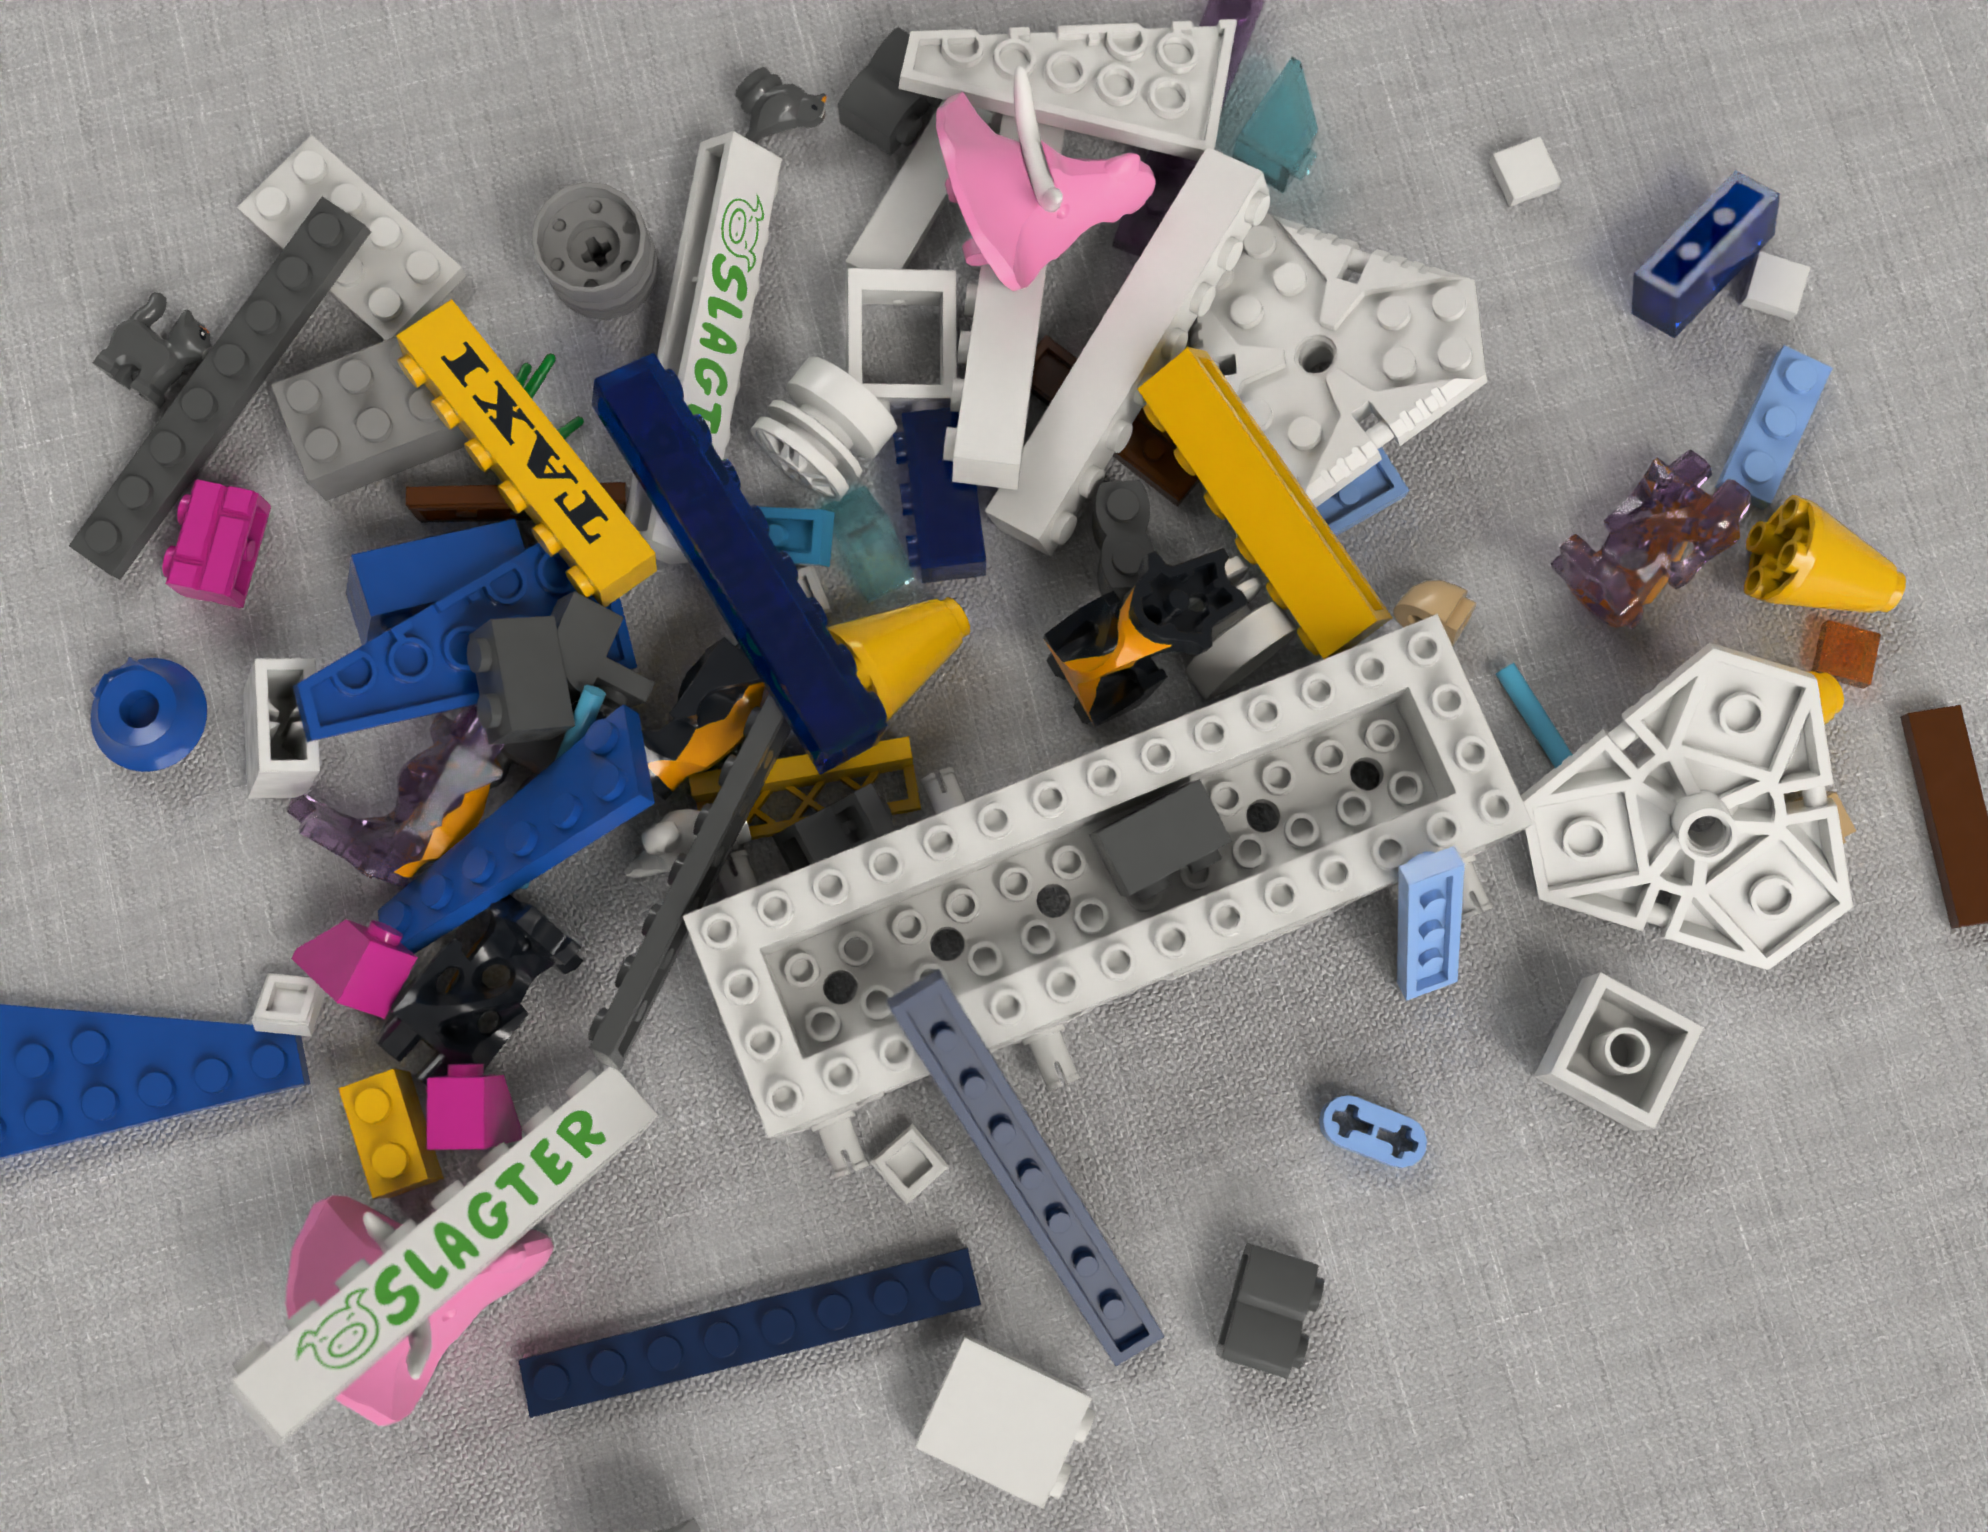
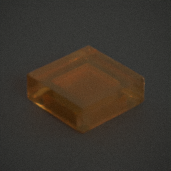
M1830 620L1821 624L1812 671L1828 673L1839 683L1864 689L1870 686L1881 634Z

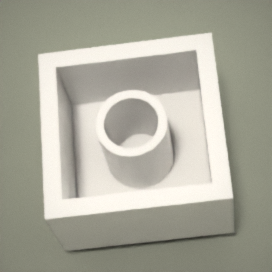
M1600 972L1582 978L1534 1077L1634 1131L1655 1129L1704 1027Z

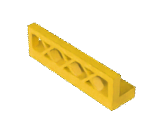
M909 736L776 759L759 793L760 796L755 801L746 819L748 826L755 816L766 823L749 827L751 840L771 837L806 818L802 816L809 807L817 812L824 809L823 806L814 800L825 784L829 782L841 781L854 791H857L870 783L873 784L881 773L903 770L908 799L887 802L891 813L896 815L921 810ZM722 769L689 775L691 795L697 804L698 811H701L706 803H714L722 787L719 786V776ZM868 776L862 786L852 780V778ZM814 785L808 795L797 789ZM787 790L802 801L791 819L776 822L760 811L773 792Z

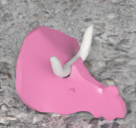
M1017 66L1014 74V109L1020 142L996 134L977 114L964 92L948 97L936 111L938 139L949 175L945 182L948 198L951 202L958 203L973 237L962 246L965 261L971 266L989 264L998 279L1012 291L1028 287L1046 264L1063 254L1091 226L1101 222L1114 223L1125 214L1135 213L1152 195L1156 183L1150 166L1140 161L1138 154L1126 153L1109 159L1068 158L1041 141L1032 87L1028 75L1022 66Z
M332 1195L313 1204L291 1250L286 1289L288 1319L313 1299L320 1306L326 1303L340 1291L334 1284L336 1280L361 1259L364 1258L369 1265L373 1264L388 1251L383 1242L402 1224L347 1196ZM532 1229L528 1231L340 1393L335 1400L378 1426L391 1425L404 1419L413 1411L423 1395L441 1356L449 1345L465 1331L485 1307L530 1280L545 1266L553 1252L552 1239L540 1231Z

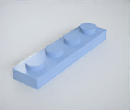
M1455 846L1436 853L1432 851L1420 853L1411 858L1406 864L1399 866L1397 984L1406 1001L1458 982L1465 864Z

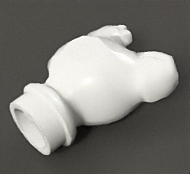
M692 809L672 811L667 813L659 823H653L650 828L645 829L641 834L645 850L636 856L624 870L625 875L632 878H642L662 872L670 873L671 867L678 855L681 853L687 855L696 838L693 829L700 811ZM745 821L731 850H738V845L751 841L747 821Z

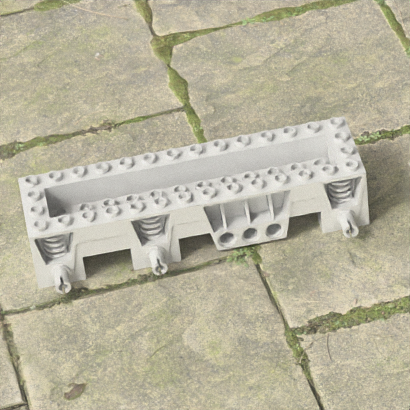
M1438 614L1374 640L1369 635L1349 650L969 802L965 801L953 767L939 770V777L946 793H942L935 774L931 773L922 778L920 782L925 788L935 813L934 816L764 884L758 885L746 850L730 853L738 876H734L727 859L718 875L727 898L684 915L683 919L768 1139L773 1137L781 1139L796 1132L810 1129L812 1133L819 1132L836 1180L851 1174L843 1155L844 1150L848 1153L854 1171L870 1166L850 1118L855 1116L854 1111L869 1102L884 1097V1093L931 1075L890 1011L886 1000L937 969L941 971L989 1051L993 1052L1008 1045L1023 1043V1046L1030 1045L1045 1082L1046 1091L1050 1092L1062 1086L1054 1067L1055 1063L1058 1064L1066 1085L1081 1079L1061 1034V1031L1065 1030L1064 1025L1091 1012L1096 1006L1160 980H1175L1321 920L1364 896L1391 885L1398 886L1399 866L1406 864L1411 858L1427 851L1436 853L1455 846L1465 864L1461 921L1493 909L1494 907L1489 902L1472 862L1477 860L1475 857L1477 854L1532 826L1533 822ZM1366 761L1377 768L1380 781L1375 789L1363 790L1355 786L1350 776L1351 767L1354 763ZM1200 779L1232 839L1231 843L1218 849L1222 859L1191 874L1187 866L1167 876L1171 883L1170 887L1143 901H1140L1137 893L1131 896H1120L1089 834L1188 782ZM1255 803H1265L1271 806L1277 815L1276 827L1264 833L1251 828L1246 817L1249 806ZM1058 887L1067 894L1070 905L1065 914L1052 918L1040 912L1036 900L1038 894L1043 889ZM951 929L961 935L964 940V949L959 957L954 960L944 961L933 954L930 944L937 932ZM845 972L852 975L857 982L856 995L846 1004H834L825 996V983L831 975Z

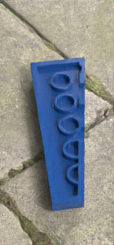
M623 704L605 719L595 721L583 738L378 909L379 922L389 925L402 933L403 938L400 943L415 954L489 908L492 903L505 898L655 804L639 714Z

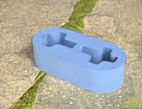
M1349 1095L1333 1098L1324 1105L1320 1112L1319 1126L1326 1140L1338 1147L1391 1167L1404 1168L1420 1161L1426 1152L1427 1138L1425 1131L1418 1122L1364 1099ZM1348 1106L1354 1108L1353 1118L1356 1121L1369 1125L1367 1134L1357 1130L1347 1131L1344 1137L1338 1134L1339 1124L1332 1121L1333 1113L1344 1112ZM1401 1126L1407 1129L1405 1138L1413 1142L1412 1150L1401 1151L1397 1158L1391 1155L1393 1146L1386 1141L1376 1138L1378 1130L1387 1133H1397Z

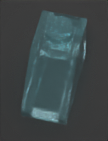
M1294 57L1290 58L1238 135L1232 158L1263 171L1266 183L1282 193L1285 192L1294 177L1300 181L1305 178L1318 155L1317 152L1312 150L1318 126L1301 61Z

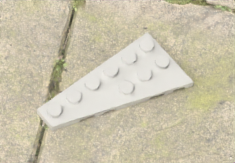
M1237 19L1219 20L1217 26L1193 27L1192 21H1173L1170 28L1144 29L1138 23L1057 26L1056 32L1030 33L1029 27H1011L1008 34L980 35L975 29L911 31L898 89L943 100L964 92L973 107L1015 117L1014 74L1017 66H1022L1028 75L1032 87L1038 123L1199 161L1207 147L1215 148Z

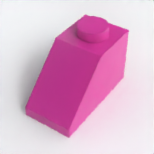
M346 919L296 948L291 959L336 1003L385 1019L418 957L400 943L403 934L391 926L372 920L370 925L366 927Z
M484 1064L448 1065V1075L427 1078V1150L487 1149L498 1146L502 1142L508 1144L522 1140L521 1125L504 1075H484Z

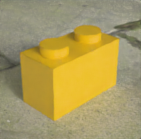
M393 1068L338 1088L372 1199L392 1198L444 1179L435 1150H427V1123L410 1071Z

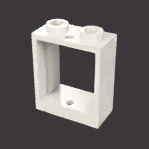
M848 268L845 281L846 372L865 386L886 407L889 413L890 409L912 410V416L936 418L943 416L944 410H950L954 378H957L956 271ZM862 304L940 306V385L862 383Z

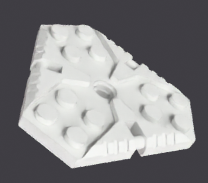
M1268 213L1258 226L1252 225L1243 240V249L1237 264L1232 270L1224 271L1215 286V297L1209 310L1205 315L1197 316L1190 327L1191 348L1207 351L1220 370L1236 368L1237 374L1225 375L1224 377L1316 508L1381 461L1379 448L1393 438L1399 446L1403 445L1487 383L1475 280L1433 266L1427 267L1423 263L1412 262L1402 256H1393L1389 252L1376 249L1373 253H1368L1360 250L1358 242L1346 238L1341 239L1330 233L1325 234L1315 228H1306L1302 224ZM1351 271L1361 273L1357 284L1347 281ZM1318 363H1332L1323 372L1309 373L1312 367ZM1373 413L1379 422L1367 431H1364L1358 423Z
M1709 642L1672 672L1670 677L1661 681L1655 686V689L1640 698L1639 702L1622 713L1623 722L1610 732L1603 728L1592 737V740L1583 744L1577 749L1576 753L1567 757L1561 762L1560 766L1551 770L1521 795L1533 822L1532 826L1525 829L1526 839L1540 900L1643 931L1646 922L1661 926L1662 934L1666 939L1769 970L1853 907L1838 808L1832 798H1827L1825 786L1833 785L1834 782L1818 681L1812 673ZM1640 737L1647 744L1648 748L1633 759L1625 748ZM1802 790L1803 800L1785 803V793ZM1702 816L1717 817L1715 823L1709 829L1701 832L1689 831V827L1694 820ZM1660 890L1673 893L1668 906L1655 902Z

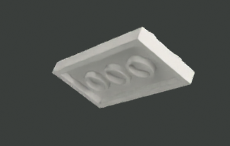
M313 135L304 141L237 207L243 217L282 251L322 196L365 224L371 231L370 235L329 290V293L383 341L396 337L397 334L428 315L467 276L457 262Z

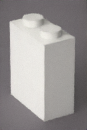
M254 659L243 690L248 799L305 797L320 771L319 742L317 740L307 743L293 690L294 685L315 673V659Z
M964 1334L918 1435L915 1448L1044 1509L1049 1495L1056 1499L1060 1498L1072 1470V1466L1064 1461L1073 1441L1080 1444L1084 1443L1095 1419L1096 1411L1088 1408L1092 1400L1088 1392Z

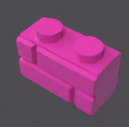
M195 480L191 495L185 494L178 506L177 520L182 527L176 546H169L164 555L162 569L164 576L167 577L165 584L178 594L188 598L243 608L272 506L259 493L252 490L232 486L226 487L218 483Z

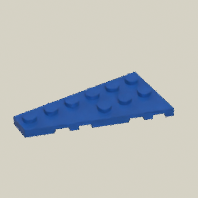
M537 543L294 685L293 690L307 743L477 705L480 694L476 673L471 671L467 661L469 635L490 619L550 616L558 599L574 591L577 592L565 574V571L570 569L568 564L558 552L551 557ZM592 595L588 597V599L598 603ZM619 597L605 607L624 617L606 657L633 670L638 667Z
M0 1004V1160L310 1085L302 1036L255 1031L254 1026L249 1024Z

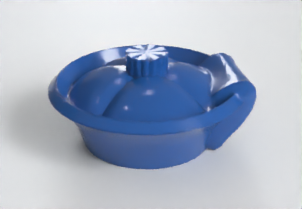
M128 657L125 664L104 674L98 683L90 689L95 697L90 717L94 739L107 758L126 769L150 772L170 767L181 761L194 749L204 732L207 721V702L204 691L190 671L173 661L160 658L136 660Z

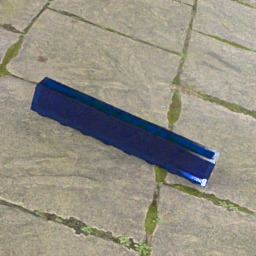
M653 352L595 378L592 396L593 409L818 773L821 775L878 745L888 726L885 722L887 714L881 700L873 691L867 692L856 675L857 666L851 652L844 644L840 643L837 645L826 628L828 622L822 606L814 597L808 598L798 583V572L792 558L784 550L779 552L769 537V526L763 512L757 505L753 504L750 506L740 490L741 483L736 469L728 459L721 460L712 446V435L706 421L700 414L696 413L693 415L683 399L682 385L674 371L670 368L665 370Z

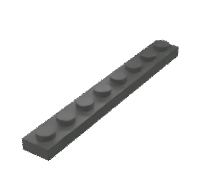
M323 196L320 198L69 544L70 548L109 575L121 580L368 238L371 231L365 224Z
M794 644L791 651L797 650V644ZM800 646L798 653L789 654L786 660L779 659L774 668L775 681L780 691L790 702L800 707L804 706L807 699H798L789 693L783 683L781 670L786 665L794 666L804 676L811 692L812 685L815 684L819 675L813 665L802 658L806 654V648ZM810 650L809 655L806 657L818 668L816 654ZM799 659L802 663V667H800V664L798 662ZM787 668L784 672L787 685L796 695L805 696L807 689L802 678L795 670ZM771 674L768 681V690L771 691L762 708L754 707L748 716L743 732L746 740L738 756L731 754L723 765L719 776V786L722 787L713 805L706 803L697 816L693 829L696 838L688 854H679L671 867L668 876V885L671 887L662 905L654 904L645 918L642 927V935L645 938L636 956H627L618 971L615 986L619 989L609 1009L601 1008L591 1024L588 1039L592 1042L589 1049L599 1062L619 1071L689 935L683 916L703 907L802 710L790 705L781 697L772 682Z

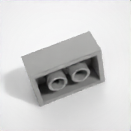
M397 336L271 385L306 479L325 501L464 447V443L469 441L458 426L449 430L440 420L430 403L435 397L424 384L416 388L406 377L397 362V359L403 356Z

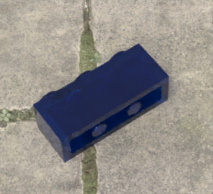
M1735 170L1633 274L1631 314L1675 339L1773 238L1776 229L1780 193Z
M950 407L901 413L903 431L893 434L896 464H907L909 483L899 484L903 516H914L916 532L914 535H906L909 568L920 567L922 583L986 576V555L977 486L974 484L952 482L953 461L943 460L947 427L957 428L960 413L950 411Z

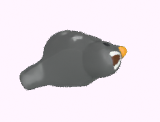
M761 67L748 75L735 92L736 98L742 103V110L751 115L749 131L745 138L756 144L764 137L797 127H818L824 121L826 115V94L810 95L794 84H782L781 78L777 74H771L766 67Z

